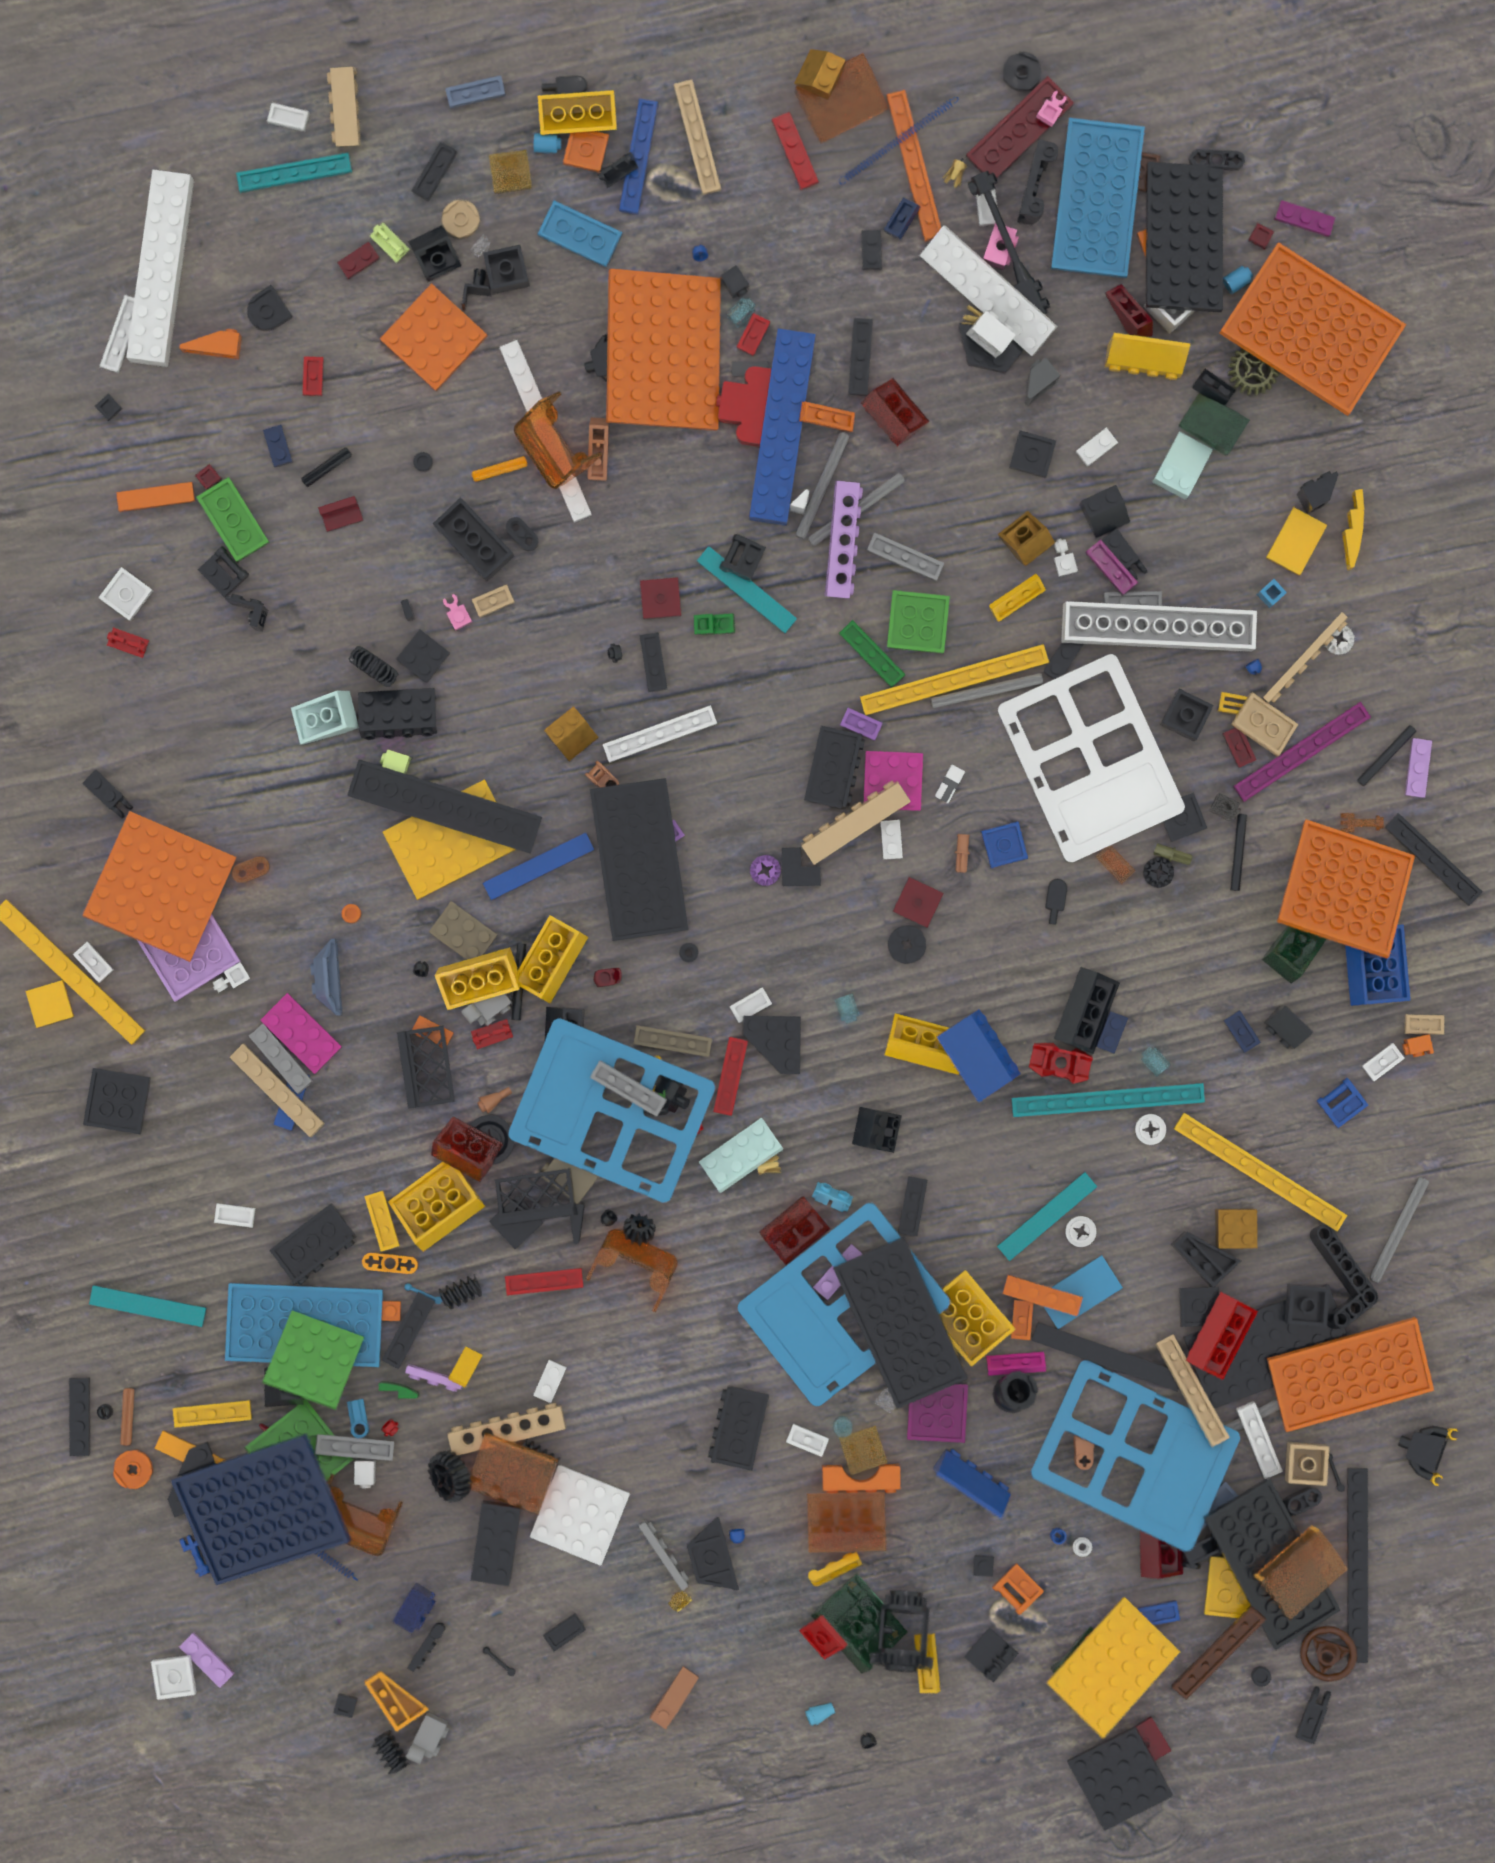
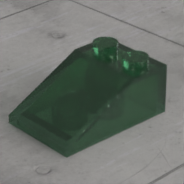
M1198 394L1180 422L1179 427L1227 456L1250 420L1235 410Z
M1287 926L1271 945L1262 960L1292 984L1304 974L1326 941V938Z

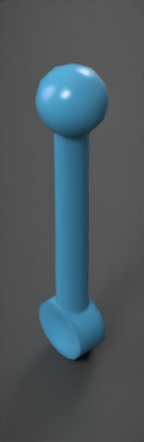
M407 1283L404 1286L405 1290L407 1291L411 1290L416 1293L421 1292L422 1294L436 1300V1304H440L442 1302L441 1297H434L428 1293L412 1287L410 1283Z

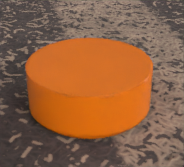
M348 904L342 909L341 915L344 921L356 923L361 918V910L354 904Z

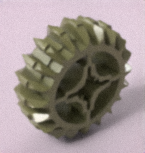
M1241 348V352L1237 350L1235 352L1236 357L1232 356L1230 358L1233 363L1228 364V368L1233 370L1227 373L1229 376H1234L1229 380L1230 382L1236 381L1234 388L1236 389L1240 386V393L1247 390V396H1250L1252 391L1255 396H1258L1259 390L1262 394L1266 393V389L1271 390V384L1277 382L1274 377H1278L1279 373L1267 365L1268 377L1266 379L1261 369L1265 363L1261 360L1255 362L1250 358L1247 359L1246 357L1253 355ZM1240 361L1245 369V374L1242 377L1239 373ZM1259 365V367L1256 370V374L1255 372L1249 374L1251 367L1256 368ZM1249 379H1255L1257 382L1260 381L1261 383L1250 384L1246 381Z

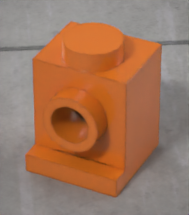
M1430 1034L1404 1039L1405 1044H1402L1404 1055L1413 1054V1057L1425 1055L1424 1051L1427 1054L1434 1053Z

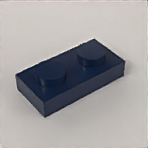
M902 198L883 229L885 233L901 240L918 213L920 206L908 199Z
M282 425L263 430L273 466L278 467L292 463L293 460Z
M1240 1010L1223 1020L1244 1053L1261 1043Z
M1110 1011L1096 1047L1115 1054L1128 1018Z

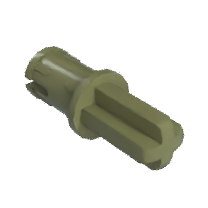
M1157 843L1153 854L1169 859L1170 862L1174 860L1186 865H1190L1192 855L1175 850L1176 847L1171 848Z

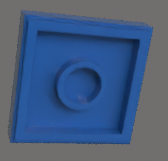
M1019 822L981 831L991 868L1028 859Z

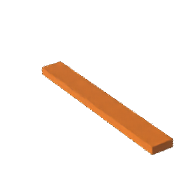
M905 90L886 95L897 138H899V135L902 136V133L905 134V131L908 132V129L911 130L910 127L914 128ZM912 128L914 135L910 132L911 137L907 134L908 139L904 136L905 141L901 138L902 143L899 140L898 142L914 203L920 206L917 215L924 241L926 242L935 237L941 229V224L917 133Z

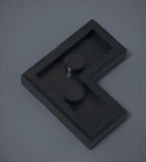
M801 847L782 848V886H821L820 866L801 867Z

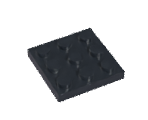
M93 1068L83 1125L141 1134L151 1077Z

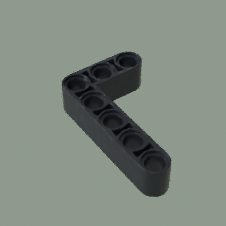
M1321 1225L1311 1230L1310 1239L1351 1295L1348 1300L1332 1311L1327 1317V1324L1331 1329H1340L1347 1327L1375 1305L1378 1301V1293L1332 1228L1328 1225ZM1320 1230H1321V1231L1323 1232V1234H1324V1238H1323V1239H1322V1238L1320 1237V1235H1319V1231H1320ZM1331 1246L1335 1249V1254L1331 1253ZM1342 1262L1346 1264V1270L1342 1268ZM1353 1278L1357 1280V1286L1354 1285ZM1365 1293L1369 1297L1368 1302L1364 1298ZM1351 1304L1355 1308L1354 1313L1350 1309ZM1337 1316H1339L1341 1319L1340 1324H1338L1336 1321Z

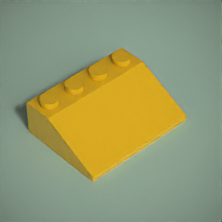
M1113 333L1107 347L1105 367L1114 372H1119L1121 369L1128 370L1130 374L1142 372L1147 373V376L1150 377L1163 375L1166 376V379L1176 380L1183 374L1190 344Z
M450 1156L388 1201L415 1245L423 1252L485 1207L474 1188Z
M966 1270L942 1287V1290L950 1299V1304L947 1309L940 1313L941 1319L954 1347L971 1367L1016 1330Z

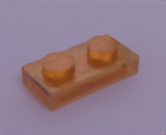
M1112 845L1103 848L1095 856L1120 884H1123L1136 871Z

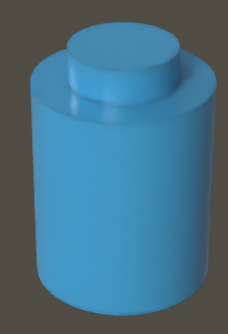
M534 133L535 153H557L558 149L561 150V138H558V134L541 135V133Z
M1241 266L1223 277V284L1230 294H1234L1252 282L1253 274L1248 267Z

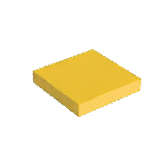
M64 980L25 991L36 1028L74 1017Z

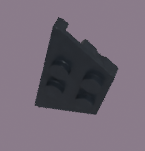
M959 324V331L969 366L1005 374L1024 351L1018 343L1012 340L1006 349L995 358L966 334L972 327L971 325Z
M716 1517L687 1544L693 1571L699 1584H708L737 1591L739 1587L720 1519Z

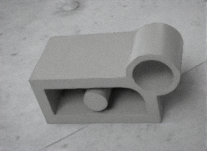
M507 994L472 1003L463 1009L461 1013L469 1024L477 1020L481 1026L484 1024L489 1026L496 1020L495 1016L501 1013L503 1015L511 1009L510 1005L513 1002Z
M427 1712L406 1758L420 1764L423 1756L430 1759L432 1755L436 1757L441 1747L438 1745L440 1738L445 1739L449 1728L446 1727L448 1721Z

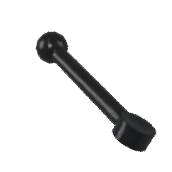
M1329 1453L1328 1461L1337 1482L1336 1488L1339 1492H1343L1345 1487L1341 1484L1332 1460L1333 1455Z
M489 1647L483 1648V1653L488 1654L506 1669L509 1676L515 1675L514 1668H509L490 1651Z

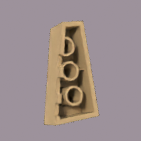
M355 67L330 68V72H327L328 84H331L332 92H329V103L333 104L330 120L331 123H334L335 131H332V142L336 143V147L361 145L359 118H357L359 104L355 97L358 92V84L356 79H354V75H357V68Z

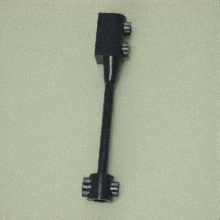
M985 171L972 177L971 181L968 182L969 190L973 196H985L1012 260L1017 284L1013 287L1043 314H1047L1050 303L1046 297H1041L1039 291L1043 290L1040 280H1034L1023 263L1020 262L991 191L996 189L995 184L998 183L996 175Z

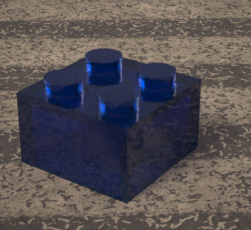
M415 1583L392 1622L410 1633H413L415 1629L419 1631L426 1619L423 1616L424 1613L429 1614L436 1603L433 1599L436 1594Z

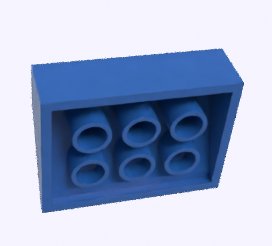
M1404 924L1397 925L1388 958L1345 945L1351 1006L1411 1001Z
M980 1009L937 1036V1039L978 1103L1021 1074Z
M945 1449L933 1467L936 1475L999 1518H1002L1011 1493L1008 1491L1009 1487L1001 1481L998 1484L992 1480L993 1476L988 1472L983 1471L981 1473L976 1469L977 1465L970 1460L966 1462L960 1458L961 1454L954 1449L950 1451Z

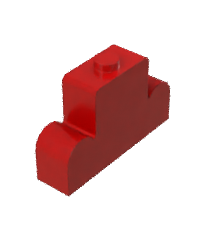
M756 366L748 368L745 372L746 384L725 381L723 382L722 394L717 396L716 407H719V422L739 425L736 430V438L743 445L760 447L772 370L770 368Z

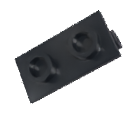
M629 152L605 169H601L598 177L601 181H604L608 188L639 167L632 153Z

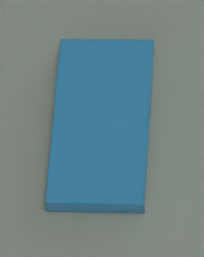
M553 200L537 235L607 268L623 233Z
M1101 1255L1050 1288L1082 1296L1083 1300L1078 1314L1080 1316L1123 1287ZM1043 1306L1057 1329L1078 1317Z

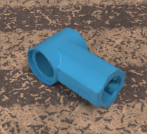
M364 1399L348 1401L351 1433L356 1438H362L370 1431ZM357 1424L364 1425L365 1432L363 1434L356 1432L355 1427Z

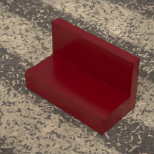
M355 496L318 507L327 532L363 521Z

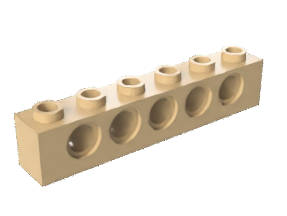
M551 1403L545 1405V1409L530 1408L526 1410L527 1413L519 1415V1412L507 1414L508 1418L500 1419V1416L489 1419L488 1423L484 1424L481 1421L470 1423V1427L463 1428L462 1425L453 1427L451 1432L447 1434L451 1452L461 1455L566 1429L562 1406ZM547 1415L550 1420L549 1423L541 1424L539 1416ZM523 1419L529 1420L531 1423L530 1428L523 1429L520 1421ZM509 1424L512 1427V1432L509 1434L504 1433L501 1429L502 1425ZM485 1428L491 1429L493 1437H484L483 1430ZM466 1433L473 1434L474 1441L471 1443L466 1442L464 1435Z

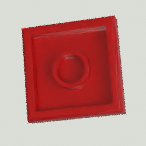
M822 1615L799 1630L824 1660L848 1645Z

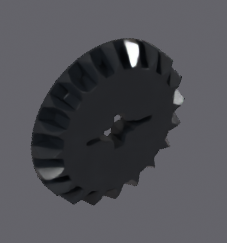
M485 1115L475 1119L468 1126L464 1138L465 1148L470 1157L484 1165H495L504 1161L511 1154L514 1147V1141L510 1139L508 1134L510 1125L504 1119L495 1115ZM488 1129H490L491 1137L495 1138V1142L491 1144V1151H489L488 1142H484V1138H487L489 1134Z

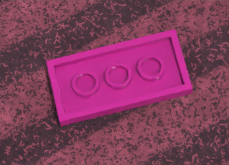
M289 993L260 1020L314 1074L342 1048Z

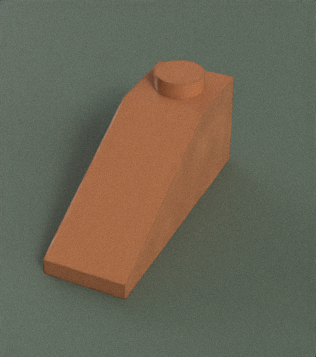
M591 417L588 480L607 481L610 423H606V418Z
M683 1666L650 1714V1719L664 1729H667L699 1677Z

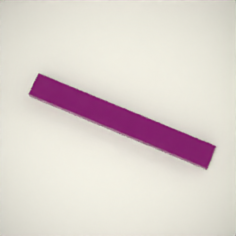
M1360 701L1234 785L1233 788L1241 800L1245 802L1371 718V716Z

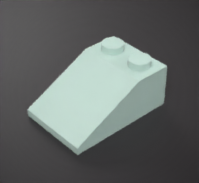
M1179 431L1152 482L1186 500L1213 449Z
M334 691L291 708L299 741L302 745L359 728L350 691Z

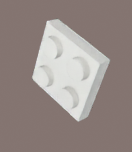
M121 567L99 598L131 621L153 590Z
M191 1655L151 1661L157 1700L190 1696L197 1693Z

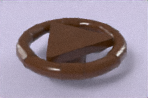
M1322 1626L1313 1629L1305 1636L1300 1647V1656L1305 1669L1313 1677L1322 1681L1332 1682L1341 1680L1352 1672L1357 1661V1650L1353 1639L1346 1632L1337 1627ZM1328 1633L1335 1634L1339 1636L1348 1645V1647L1317 1637V1635ZM1312 1639L1321 1672L1317 1671L1308 1659L1307 1651ZM1350 1651L1347 1666L1341 1672L1324 1674Z

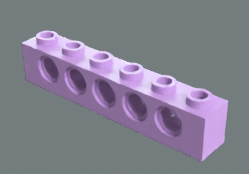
M835 481L825 588L826 597L850 598V595H853L854 583H851V577L855 576L856 564H853V556H857V545L854 544L855 537L859 535V526H856V522L861 514L858 500L862 499L863 488L860 487V483ZM845 496H849L852 499L850 507H846L843 504ZM844 515L851 519L849 526H844L841 523ZM841 535H847L849 538V543L846 546L842 545L839 541ZM840 554L847 556V562L844 565L838 562ZM838 573H843L846 577L843 584H839L836 581Z

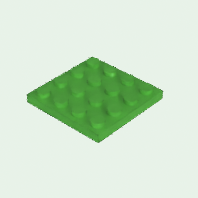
M292 1310L263 1383L336 1410L364 1337Z
M305 1399L304 1405H297L244 1447V1449L249 1453L306 1433L315 1453L317 1434L334 1436V1434ZM315 1454L326 1481L353 1460L351 1457Z

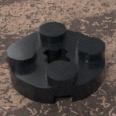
M1019 52V54L1010 56L1005 62L1003 69L1005 83L1016 91L1025 92L1030 91L1038 84L1042 73L1038 59L1028 52ZM1026 68L1025 72L1027 75L1020 76L1017 69Z
M901 926L891 933L888 939V949L893 959L903 964L914 963L924 955L926 939L923 933L916 927ZM909 939L911 941L910 944L912 945V948H907V950H904V945L902 944V941H907Z

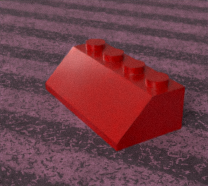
M1221 1292L1210 1314L1207 1316L1206 1322L1199 1332L1192 1349L1189 1351L1186 1361L1223 1380L1258 1311Z

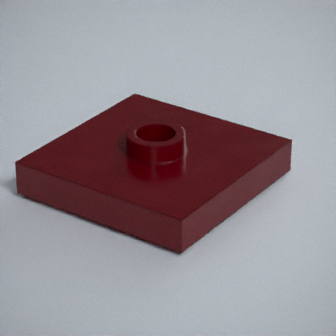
M678 577L640 581L643 619L681 616Z
M909 877L893 912L928 928L944 893Z
M1151 1716L1136 1725L1155 1761L1172 1751Z

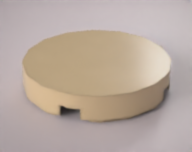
M455 200L449 203L443 210L442 224L446 232L452 237L459 239L467 238L478 229L480 223L479 212L469 201Z

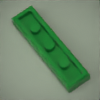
M853 620L839 632V635L891 688L906 675Z

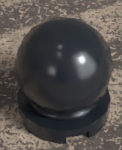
M1021 1371L1011 1372L996 1382L992 1393L994 1403L1005 1412H1020L1035 1403L1038 1388L1032 1376Z

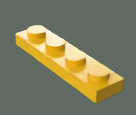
M251 1400L173 1408L174 1428L252 1420Z

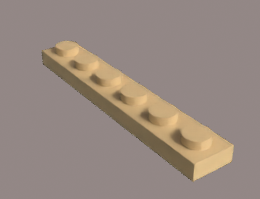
M691 79L676 83L674 88L702 195L721 191L693 81Z
M1343 612L1263 697L1264 701L1275 703L1282 695L1279 692L1284 687L1288 689L1295 681L1293 677L1297 673L1301 675L1308 667L1306 663L1310 659L1315 660L1321 653L1319 649L1323 645L1328 646L1334 639L1332 635L1337 630L1340 632L1348 624L1345 622L1348 617Z
M242 1044L230 1056L309 1137H313L325 1124L245 1044Z
M1174 1335L1156 1343L1155 1345L1210 1446L1213 1447L1230 1438L1189 1362L1186 1361L1187 1358Z

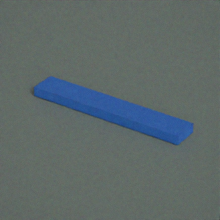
M639 98L630 152L639 168L625 176L619 208L621 212L638 214L658 107L657 101Z
M584 833L484 882L483 885L490 899L493 900L594 851V848L587 833Z

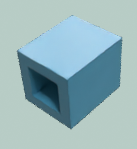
M1273 579L1256 595L1268 608H1271L1287 592Z

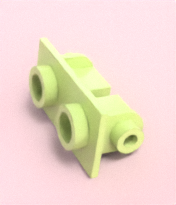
M384 223L373 228L374 232L370 237L396 263L410 250Z

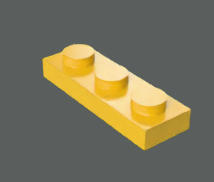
M1034 574L991 603L989 607L995 619L1000 622L1046 591L1040 577Z
M384 1190L364 1196L380 1251L400 1246Z
M928 1633L926 1656L933 1658V1669H918L920 1693H939L940 1682L935 1633ZM915 1634V1650L920 1651L921 1634Z

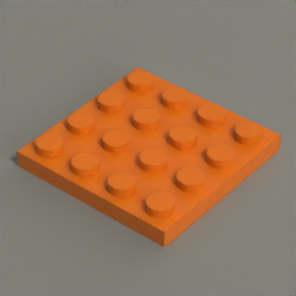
M431 283L385 332L380 341L429 386L437 391L488 335Z

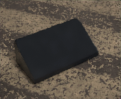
M1206 368L1192 386L1194 390L1222 409L1236 391V389Z

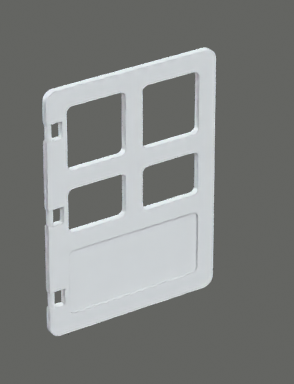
M1106 655L1010 699L999 706L998 713L1063 856L1068 862H1075L1179 815L1184 811V802L1120 662L1115 655ZM1104 671H1108L1125 709L1118 714L1086 727L1070 695L1069 688ZM1055 695L1072 729V734L1034 751L1016 714L1019 710ZM1016 722L1020 732L1013 734L1009 724ZM1126 724H1133L1142 743L1143 750L1108 767H1104L1093 745V740ZM1076 747L1080 748L1091 771L1090 774L1055 791L1050 790L1040 768L1041 763ZM1038 776L1041 777L1044 784L1039 789L1034 780ZM1062 830H1065L1069 839L1065 842H1062L1058 833Z

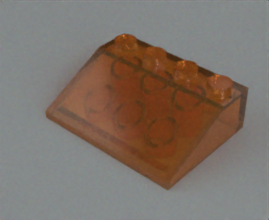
M864 53L845 62V67L829 100L799 86L795 87V95L820 143L888 110L886 101Z
M485 1433L469 1477L472 1481L470 1484L471 1490L539 1515L558 1459Z
M885 1492L807 1494L808 1553L886 1551Z
M1312 1525L1261 1569L1255 1577L1288 1619L1291 1620L1346 1572L1348 1568L1321 1530Z

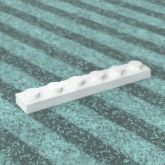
M710 705L603 744L608 761L611 763L716 725L717 722Z

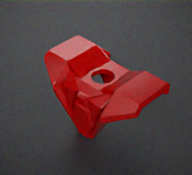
M1034 1043L1029 1068L1041 1077H1060L1068 1079L1072 1084L1088 1081L1093 1057L1078 1048L1068 1051L1059 1049L1054 1043ZM1058 1057L1066 1059L1067 1064L1064 1068L1056 1066L1055 1061Z

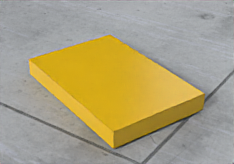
M1293 507L1266 558L1300 576L1327 525Z

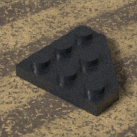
M743 1016L742 1035L770 1062L778 1073L800 1074L801 1017Z
M208 1442L188 1450L178 1476L216 1464ZM173 1487L167 1500L175 1518L185 1513Z

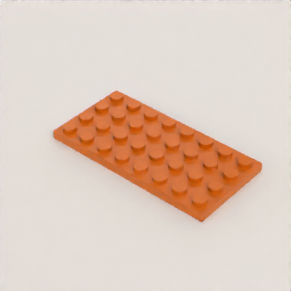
M1416 1317L1267 1358L1286 1432L1434 1391Z

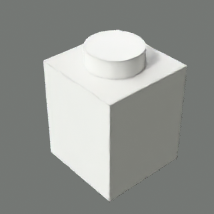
M356 1459L354 1485H359V1488H371V1485L376 1483V1460Z

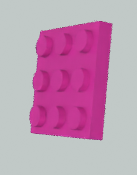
M865 751L863 803L868 800L867 796L871 793L882 791L884 789L883 786L888 782L898 781L911 801L899 810L921 811L923 753Z

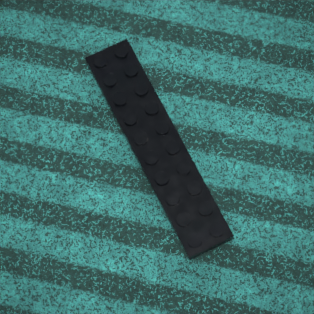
M360 759L358 760L347 794L349 797L529 854L532 852L542 820L541 816Z

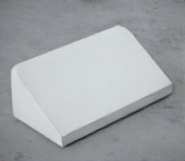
M805 490L790 504L791 512L802 515L805 513L809 499V490Z

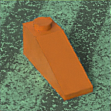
M226 329V331H218L180 344L179 349L185 353L239 360L242 337L237 333V330Z

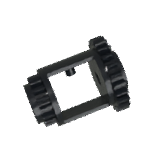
M890 1590V1594L885 1596V1604L881 1605L878 1653H871L870 1664L885 1666L884 1670L907 1673H917L918 1669H933V1658L926 1656L930 1609L926 1607L927 1598L923 1597V1593ZM887 1612L923 1615L920 1651L885 1648L886 1634L892 1635L893 1627L886 1626Z

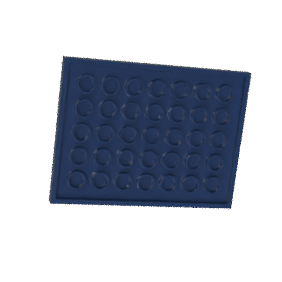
M306 1433L175 1477L171 1480L216 1586L351 1541Z

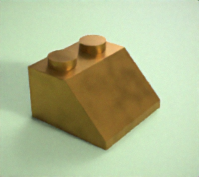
M810 49L794 85L829 100L845 67V59L828 51Z
M1029 511L998 534L1013 555L1024 566H1027L1055 544L1047 527Z
M574 706L544 730L569 762L599 738Z

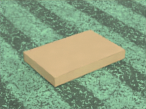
M1253 692L1249 694L1231 724L1275 756H1280L1298 726L1295 721Z

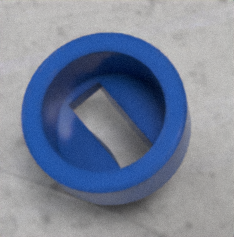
M704 245L693 248L692 254L695 261L701 262L708 258V252Z
M1255 659L1245 666L1252 675H1257V673L1262 671L1259 659Z
M1053 1528L1050 1538L1055 1544L1059 1545L1065 1542L1067 1535L1063 1529ZM1058 1533L1061 1537L1058 1538L1055 1534Z
M744 1529L729 1531L732 1542L739 1544L744 1540Z

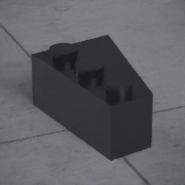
M1184 1231L1170 1244L1200 1277L1213 1288L1241 1262V1260L1189 1232Z

